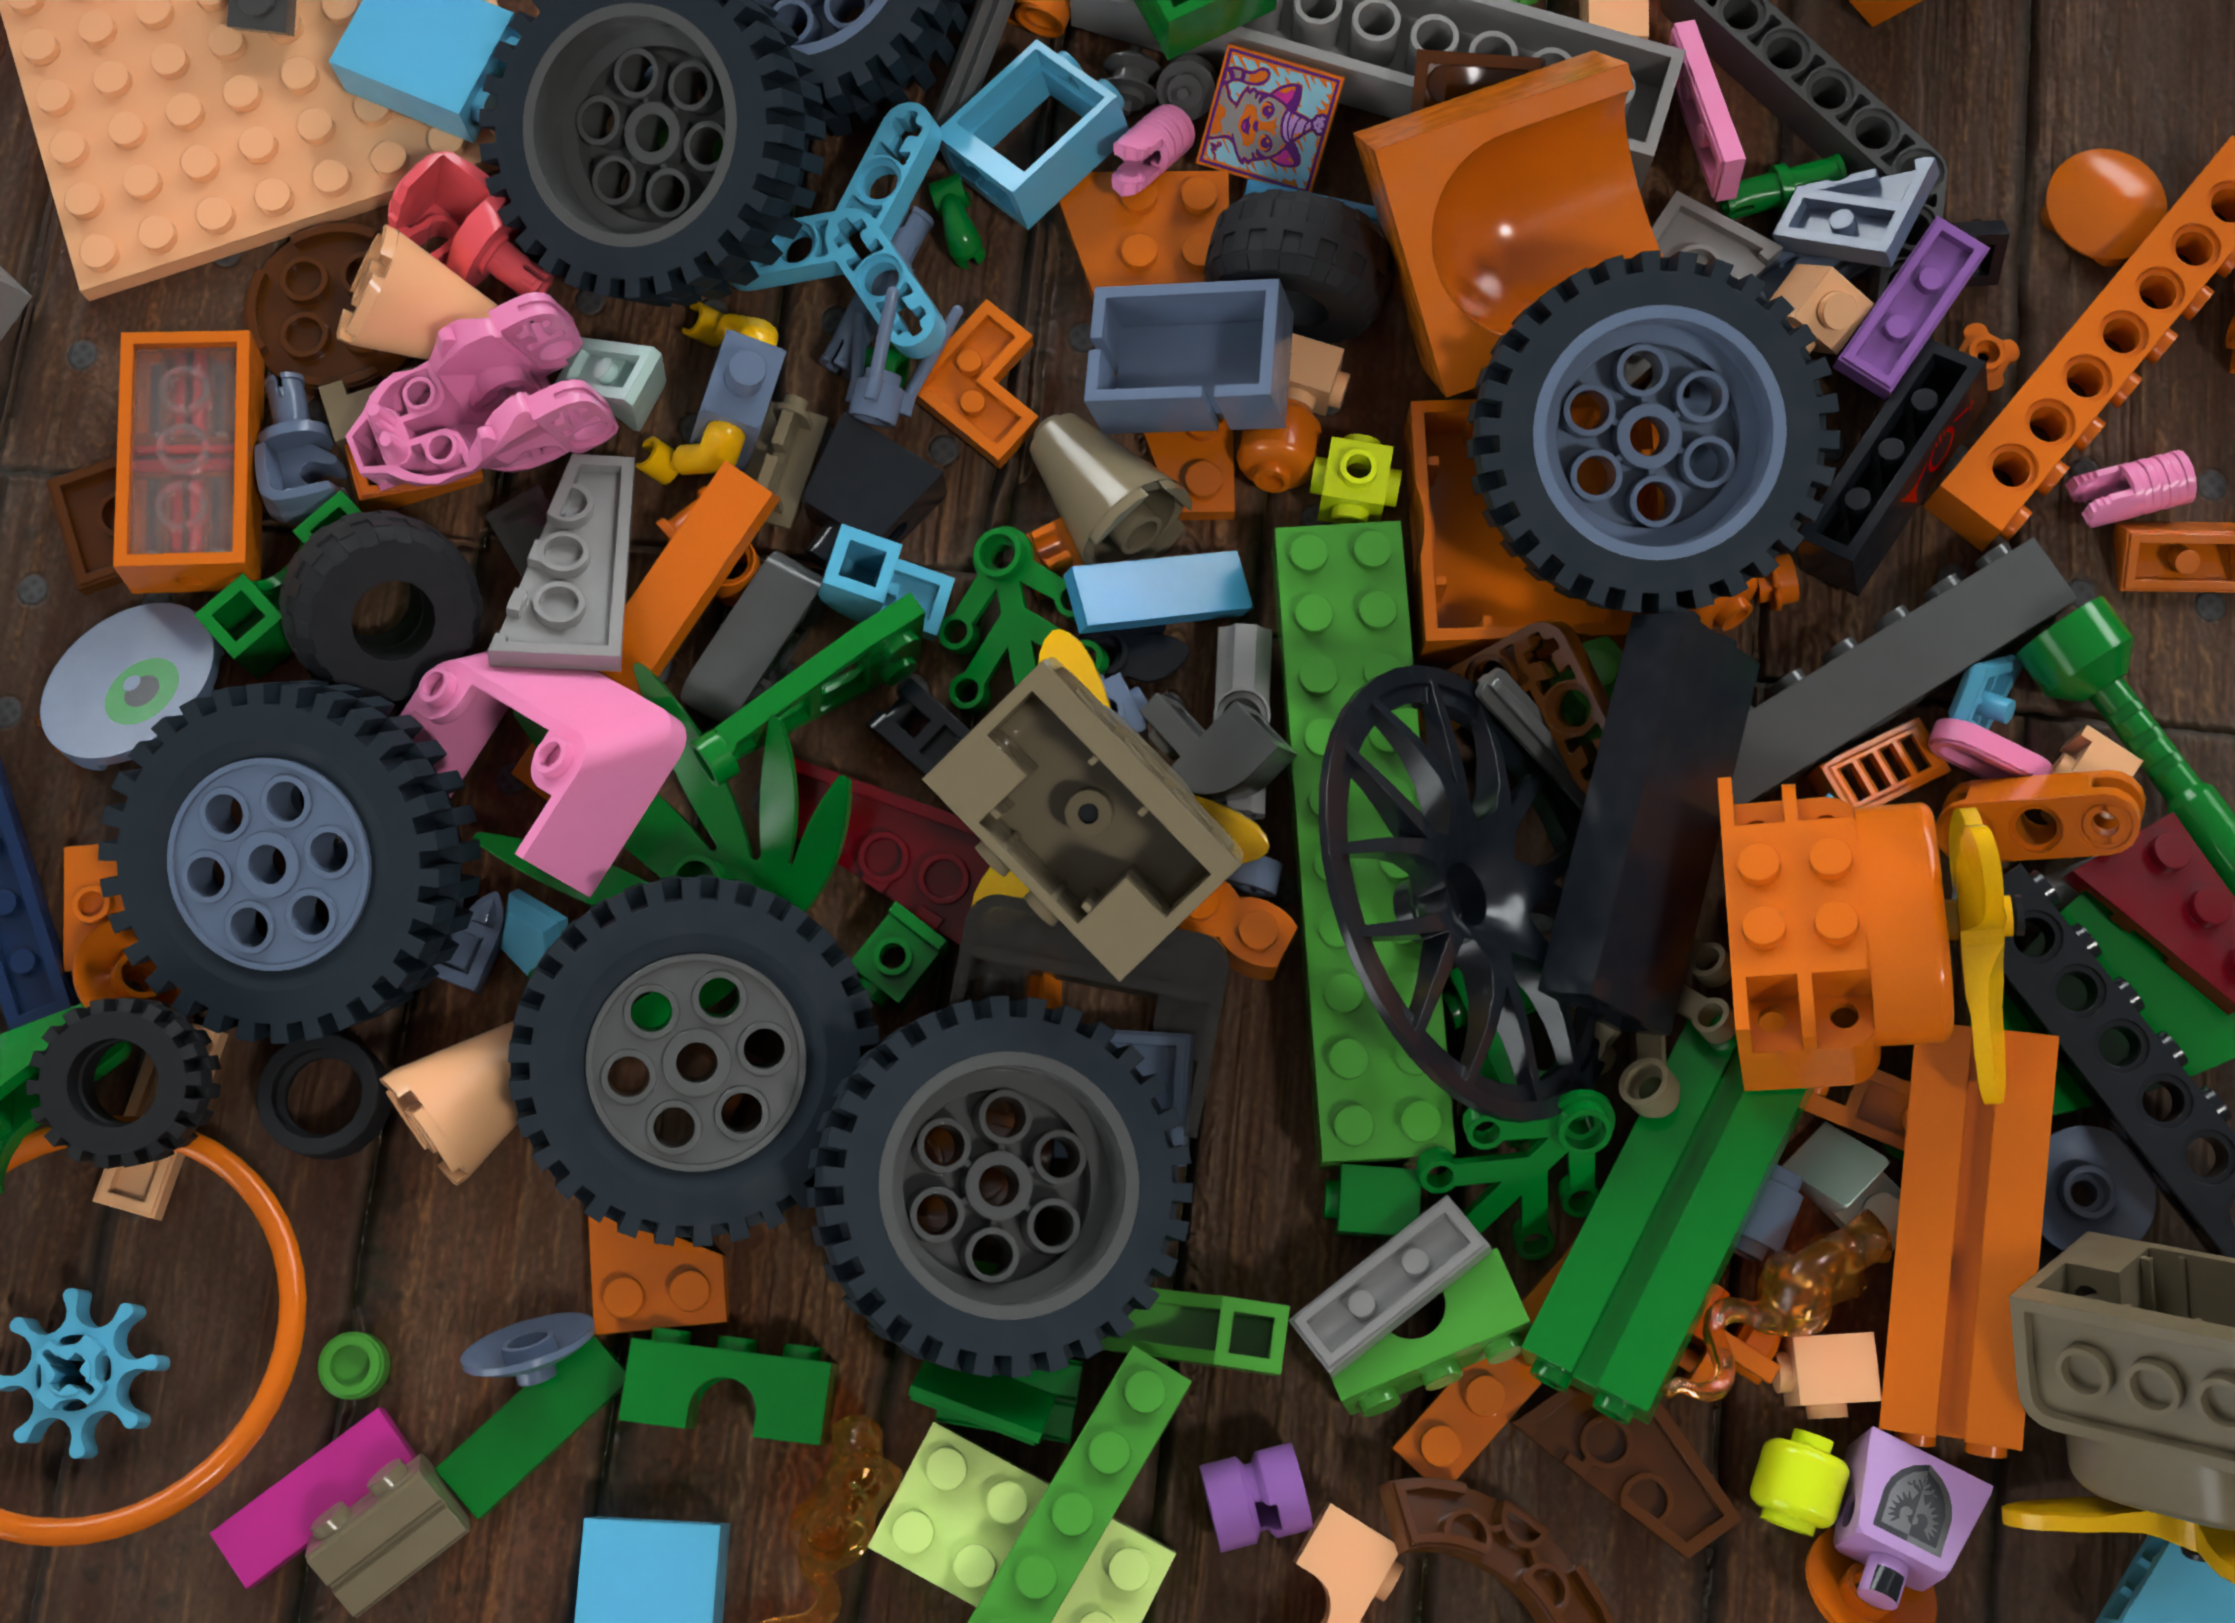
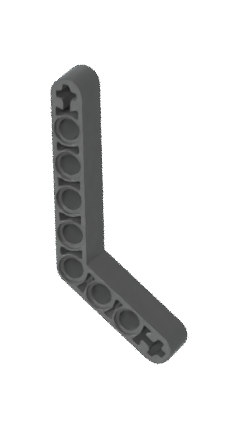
M1661 0L1662 11L1673 24L1695 19L1708 56L1822 159L1830 157L1832 154H1840L1845 163L1847 176L1876 168L1879 178L1915 170V159L1935 157L1940 174L1908 235L1915 245L1904 243L1892 268L1872 265L1867 275L1865 296L1876 304L1935 217L1938 215L1943 218L1948 169L1943 157L1769 0ZM1728 23H1736L1745 30L1734 29ZM1770 61L1780 62L1784 64L1788 69H1780L1774 66ZM1814 100L1824 101L1832 109L1822 108ZM1858 140H1867L1870 143H1872L1876 147V149L1866 148Z

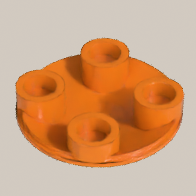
M2092 149L2073 155L2056 169L2046 189L2045 205L2041 210V219L2044 226L2048 230L2055 232L2071 249L2086 257L2093 258L2101 266L2114 267L2120 265L2125 259L2130 258L2167 214V199L2158 177L2141 160L2118 150Z

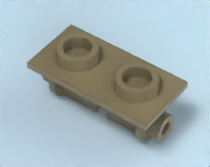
M786 394L783 402L776 403L770 401L745 474L781 498L765 523L791 531L827 428L829 417L806 411L808 402L805 399L793 394Z

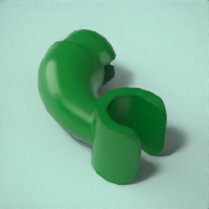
M955 173L929 183L934 206L943 220L944 237L950 256L953 257L956 265L962 269L969 270L967 260L973 257L979 266L985 259L986 250L982 245V239L966 211V208L972 207V200L970 194L964 190L960 173Z

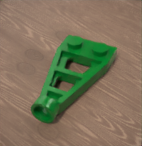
M911 592L856 625L714 729L689 743L690 749L700 768L712 784L718 787L740 773L737 763L738 759L765 746L770 716L774 715L781 718L785 724L787 734L870 692L882 683H885L887 687H891L910 676L917 668L918 664L916 662L920 659L925 611ZM854 663V669L834 678Z

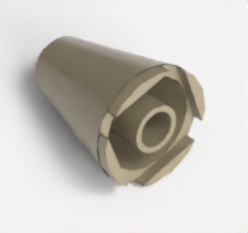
M1074 413L1052 415L1037 426L1033 434L1030 454L1084 565L1160 558L1167 552L1185 528V524L1179 519L1183 507L1185 506L1190 511L1192 508V500L1180 483Z

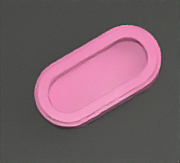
M1938 719L1933 726L1928 740V747L1937 757L1982 779L2052 774L2053 765L2039 754L1984 727L1960 719Z

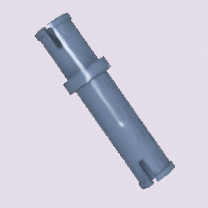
M909 206L891 242L914 274L915 271L912 268V263L929 230L933 227L934 219L917 206L913 207L910 214L911 206ZM888 270L879 274L872 284V295L884 296L889 287H896L899 281L898 271ZM855 292L825 352L819 358V363L825 369L839 377L842 370H844L842 376L848 380L851 377L852 342L856 313L862 311L867 316L866 350L879 328V325L857 292Z

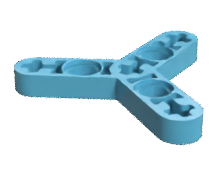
M915 102L901 103L889 110L876 131L836 210L793 218L803 225L795 239L775 235L771 240L783 252L781 257L773 265L750 261L759 277L747 286L728 282V284L739 291H755L845 275L879 325L886 295H872V284L879 274L888 270L898 271L899 281L896 288L899 290L890 341L904 356L912 359L926 358L934 354L945 339V321L891 242L941 145V129L929 111L921 104ZM919 126L921 132L917 137L908 136L904 141L901 137L905 131L914 133ZM902 157L906 160L904 165L900 163ZM888 174L897 176L896 187L890 195L882 199L870 198L871 187L878 178ZM857 231L860 233L864 244L872 253L865 257L864 260L854 250L849 240V237ZM800 238H811L812 248L808 256L796 263L787 262L786 254L790 245ZM906 307L916 316L923 329L915 336L911 335L910 328L898 313Z

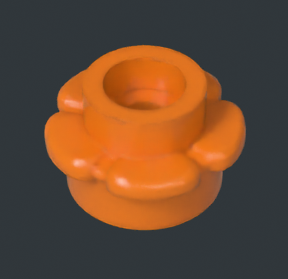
M1789 553L1778 555L1774 560L1779 564V567L1765 578H1757L1758 587L1754 594L1758 604L1768 602L1772 611H1781L1782 605L1799 601L1797 572Z

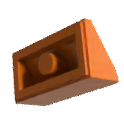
M2119 521L2114 523L2117 589L2119 591L2235 593V523Z

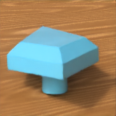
M2010 654L1976 663L1966 669L1949 708V718L1968 721L1988 730L1994 720L2007 724L2012 719L2016 708V701L2007 698L2023 668L2016 655Z
M518 888L508 894L500 948L528 976L529 972L536 968L548 947H551L561 935V932L568 926V917Z

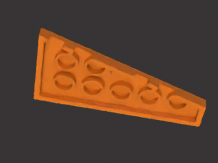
M1229 170L1165 171L1146 188L1142 189V191L1135 195L1122 197L1112 189L1111 178L1114 172H1090L1058 202L1066 223L1069 239L1077 253L1093 302L1095 287L1205 282V274L1203 273L1211 236L1218 216L1229 207ZM1219 419L1218 430L1143 433L1152 465L1180 483L1192 500L1191 511L1184 506L1179 517L1180 520H1234V431L1230 430L1225 419Z

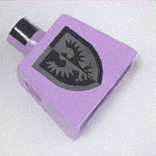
M1873 1426L1847 1447L1844 1462L1849 1468L1850 1478L1835 1523L1833 1544L1839 1553L1865 1565L1857 1590L1858 1597L1876 1608L1896 1610L1905 1586L1923 1592L1943 1580L1949 1574L1988 1502L1994 1486Z

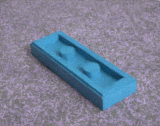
M1237 550L1072 566L1063 575L1079 634L1245 616L1254 608Z

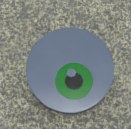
M149 603L132 607L98 623L82 635L66 651L54 667L45 685L41 698L40 719L44 733L49 741L68 760L83 768L98 771L106 770L108 765L130 761L132 759L128 755L139 741L159 739L151 728L163 717L183 715L179 706L194 698L212 697L211 692L216 691L213 687L220 668V658L224 657L225 652L220 643L194 616L195 611L174 603Z

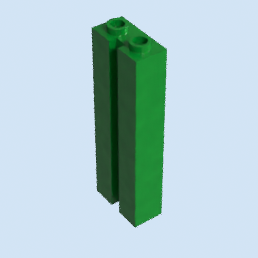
M1722 1015L1713 1018L1708 1027L1717 1024ZM1689 1019L1666 1062L1667 1067L1674 1073L1680 1083V1100L1676 1109L1662 1118H1646L1639 1115L1521 1346L1524 1361L1532 1365L1529 1371L1531 1376L1543 1384L1564 1393L1567 1392L1570 1385L1595 1397L1592 1406L1597 1411L1625 1425H1629L1633 1417L1649 1425L1814 1088L1744 1091L1736 1034L1727 1042L1711 1044L1700 1035Z

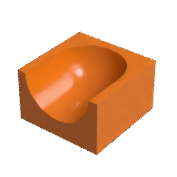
M1593 50L1353 133L1380 227L1390 245L1394 261L1393 271L1421 367L1446 398L1477 388L1475 385L1479 374L1483 368L1488 366L1493 356L1490 352L1498 339L1512 327L1511 322L1544 293L1569 276L1586 267L1587 269L1595 267L1606 259L1623 255V259H1629L1642 251L1660 250L1639 191L1628 143L1625 102L1627 92L1633 90L1634 85L1627 62Z

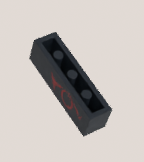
M1928 339L1833 480L1831 487L1827 489L1819 501L1824 506L1816 521L1805 522L1798 532L1805 537L1798 545L1803 572L1855 596L1860 595L1988 403L1986 361Z

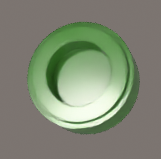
M362 1332L342 1333L331 1339L323 1348L318 1361V1375L324 1388L333 1396L348 1400L365 1399L374 1395L385 1384L390 1373V1355L383 1342L371 1334Z

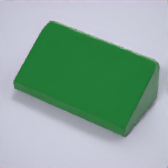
M926 1360L923 1361L909 1389L908 1395L911 1396L910 1400L1032 1446L1041 1443L1055 1404V1396L1051 1393L1003 1375H992V1377L973 1375L933 1365L934 1363Z

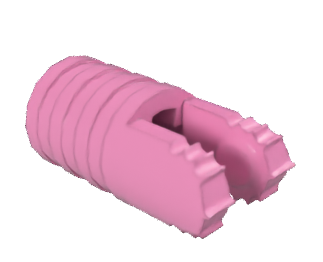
M1162 104L1155 107L1113 143L1114 155L1124 160V163L1117 168V171H1114L1111 178L1112 189L1120 194V197L1135 195L1142 191L1193 146L1195 139L1194 125L1190 117L1181 108L1172 104Z
M2179 449L2072 477L2064 484L2073 502L2080 504L2081 502L2086 503L2088 500L2093 501L2088 503L2089 505L2081 512L2089 529L2192 503L2197 492L2196 475L2189 457Z

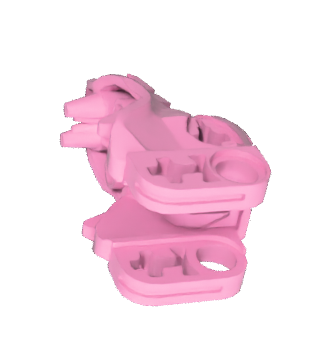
M532 292L515 297L489 310V318L457 319L439 330L429 360L412 370L393 372L384 379L369 396L363 412L345 437L359 473L364 478H368L378 484L380 491H386L403 484L419 487L445 485L465 478L480 469L511 473L527 471L551 462L569 452L583 454L611 439L617 433L619 426L606 399L583 380L570 379L550 385L547 375L568 366L567 359L575 355L582 348L583 341L573 317L550 295L543 292Z

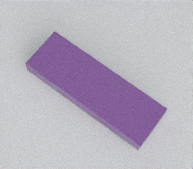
M1937 215L1843 350L1833 368L1886 401L1988 253L1990 247Z

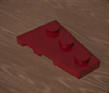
M2174 812L2141 830L2134 844L2125 851L2113 855L2097 856L2061 878L2079 894L2086 890L2111 910L2112 914L2109 918L2128 934L2135 930L2164 954V963L2223 1012L2227 1015L2235 1012V897Z

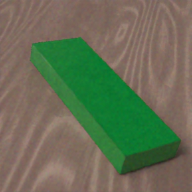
M593 1335L575 1353L556 1363L557 1374L554 1377L536 1385L524 1386L435 1468L438 1474L478 1520L484 1519L623 1390L626 1367L599 1336Z

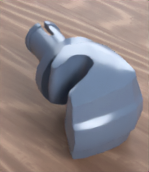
M280 372L283 387L278 386L277 377L274 374L264 380V388L268 396L273 425L261 431L256 439L257 445L254 446L255 472L259 493L269 515L286 525L297 527L340 490L351 500L344 487L340 488L329 480L317 482L324 476L346 479L349 475L342 461L329 452L334 445L330 427L322 422L310 419L304 376L296 372Z

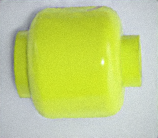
M1794 1428L1791 1440L1771 1438L1764 1443L1750 1487L1752 1500L1762 1508L1760 1519L1810 1537L1814 1536L1816 1527L1822 1529L1830 1528L1835 1524L1850 1478V1471L1843 1460L1831 1454L1834 1445L1832 1440Z

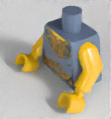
M699 301L696 304L690 305L689 308L698 312L699 316L695 325L691 329L682 328V333L712 348L719 346L721 343L722 345L689 444L680 445L674 450L657 437L651 436L642 444V447L650 452L651 455L644 462L636 463L635 467L662 485L671 483L679 473L681 475L717 473L725 460L739 470L746 471L787 352L777 347L778 332L770 322L756 317L731 313L724 314Z

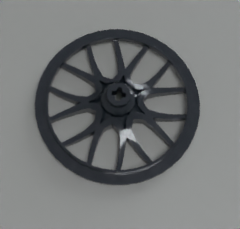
M1412 665L1394 668L1370 679L1353 693L1335 721L1322 761L1318 815L1321 855L1328 892L1341 936L1362 985L1388 1030L1407 1055L1435 1084L1467 1107L1497 1120L1526 1123L1549 1119L1561 1114L1562 1110L1558 1107L1560 1096L1573 1090L1591 1089L1597 1082L1606 1064L1598 1060L1600 1042L1594 1037L1595 1023L1597 1021L1586 1016L1587 1010L1576 1008L1572 1025L1568 1006L1537 990L1549 942L1544 939L1528 915L1530 913H1539L1553 919L1556 918L1563 889L1554 884V882L1562 874L1564 879H1566L1581 813L1577 805L1475 696L1477 688L1475 683L1458 674L1437 667ZM1402 708L1422 709L1428 747L1391 711ZM1450 720L1458 723L1474 736L1477 771L1476 791L1472 804L1469 799L1462 759ZM1374 725L1402 760L1415 786L1421 812L1359 753L1366 736ZM1506 768L1518 782L1511 791ZM1351 778L1376 808L1393 837L1348 842L1347 804ZM1531 804L1537 812L1555 850L1548 858L1535 867L1514 859L1517 828ZM1350 858L1377 859L1393 863L1409 875L1410 879L1402 881L1395 888L1393 907L1397 921L1365 924L1355 889ZM1412 940L1417 944H1422L1418 976L1409 1009L1392 984L1373 942ZM1454 963L1462 972L1468 998V1030L1460 1063L1443 1050L1425 1031ZM1518 985L1529 996L1542 1019L1556 1056V1061L1540 1077L1527 1015ZM1496 1030L1506 1049L1517 1085L1496 1082L1479 1075Z

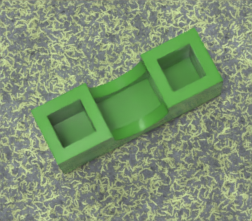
M1498 1248L1492 1249L1488 1256L1443 1291L1445 1313L1442 1321L1433 1332L1416 1339L1402 1338L1391 1332L1334 1378L1331 1377L1340 1401L1350 1416L1358 1412H1362L1364 1417L1382 1414L1396 1407L1401 1402L1399 1395L1422 1385L1428 1391L1446 1387L1458 1381L1463 1376L1462 1369L1486 1358L1489 1364H1498L1522 1353L1521 1346L1532 1324Z

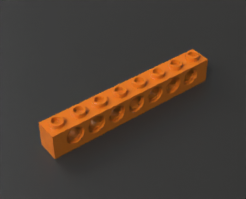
M2234 135L2228 139L1922 506L1981 552L1998 535L2007 542L2015 535L2033 513L2024 506V503L2035 490L2045 497L2064 476L2070 467L2061 461L2062 457L2072 446L2082 452L2106 424L2105 421L2097 416L2105 405L2109 402L2118 409L2139 385L2143 378L2133 371L2144 358L2154 365L2179 336L2170 329L2175 320L2181 315L2190 321L2209 300L2215 291L2205 284L2216 272L2223 278H2226L2235 268ZM2214 212L2221 214L2227 222L2219 219ZM2177 253L2187 257L2192 265L2183 262ZM2141 296L2151 299L2157 306V309L2146 305ZM2104 339L2114 341L2120 347L2122 353L2110 349ZM2067 382L2079 385L2084 390L2086 397L2073 393ZM2030 425L2042 428L2048 434L2050 442L2037 438L2031 431ZM1993 469L2007 473L2013 480L2014 487L2000 483L1995 478Z

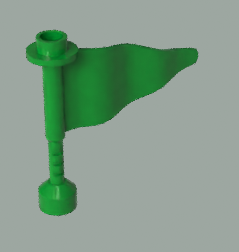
M2104 596L2095 598L2068 614L2030 641L2016 654V658L2045 697L2085 703L2089 700L2092 702L2125 748L2143 760L2140 767L2168 803V814L2175 813L2235 897V813L2214 785L2200 780L2123 678L2129 671L2135 637ZM2086 890L2060 912L2070 926L2079 923L2095 939L2102 951V955L2097 960L2113 980L2117 977H2122L2137 992L2145 1005V1009L2140 1012V1015L2155 1034L2164 1031L2180 1046L2188 1059V1064L2182 1068L2189 1077L2235 1059V1012L2227 1015L2164 963V954L2135 930L2128 934L2109 918L2112 911ZM2043 932L2022 952L2024 955L2038 957L2043 952L2045 947ZM2064 975L2059 980L2056 987L2059 1002L2065 1008L2078 1012L2083 1008L2087 1000L2085 985L2081 980L2072 975ZM2003 991L2004 1030L2036 1033ZM2111 1028L2107 1029L2100 1038L2099 1049L2102 1057L2112 1065L2120 1066L2123 1064L2130 1050L2127 1038L2118 1030ZM2057 1060L2052 1116L2094 1107ZM2152 1083L2150 1086L2147 1087L2145 1092L2152 1091L2163 1086L2158 1083ZM1879 1142L1888 1155L1899 1161L1904 1159V1151Z

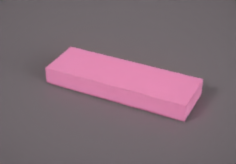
M1695 19L1674 23L1668 45L1686 50L1674 89L1678 105L1711 197L1715 199V202L1736 199L1746 160L1745 154Z

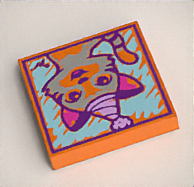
M1228 43L1196 164L1219 171L1229 170V174L1246 179L1313 193L1346 76L1238 44Z

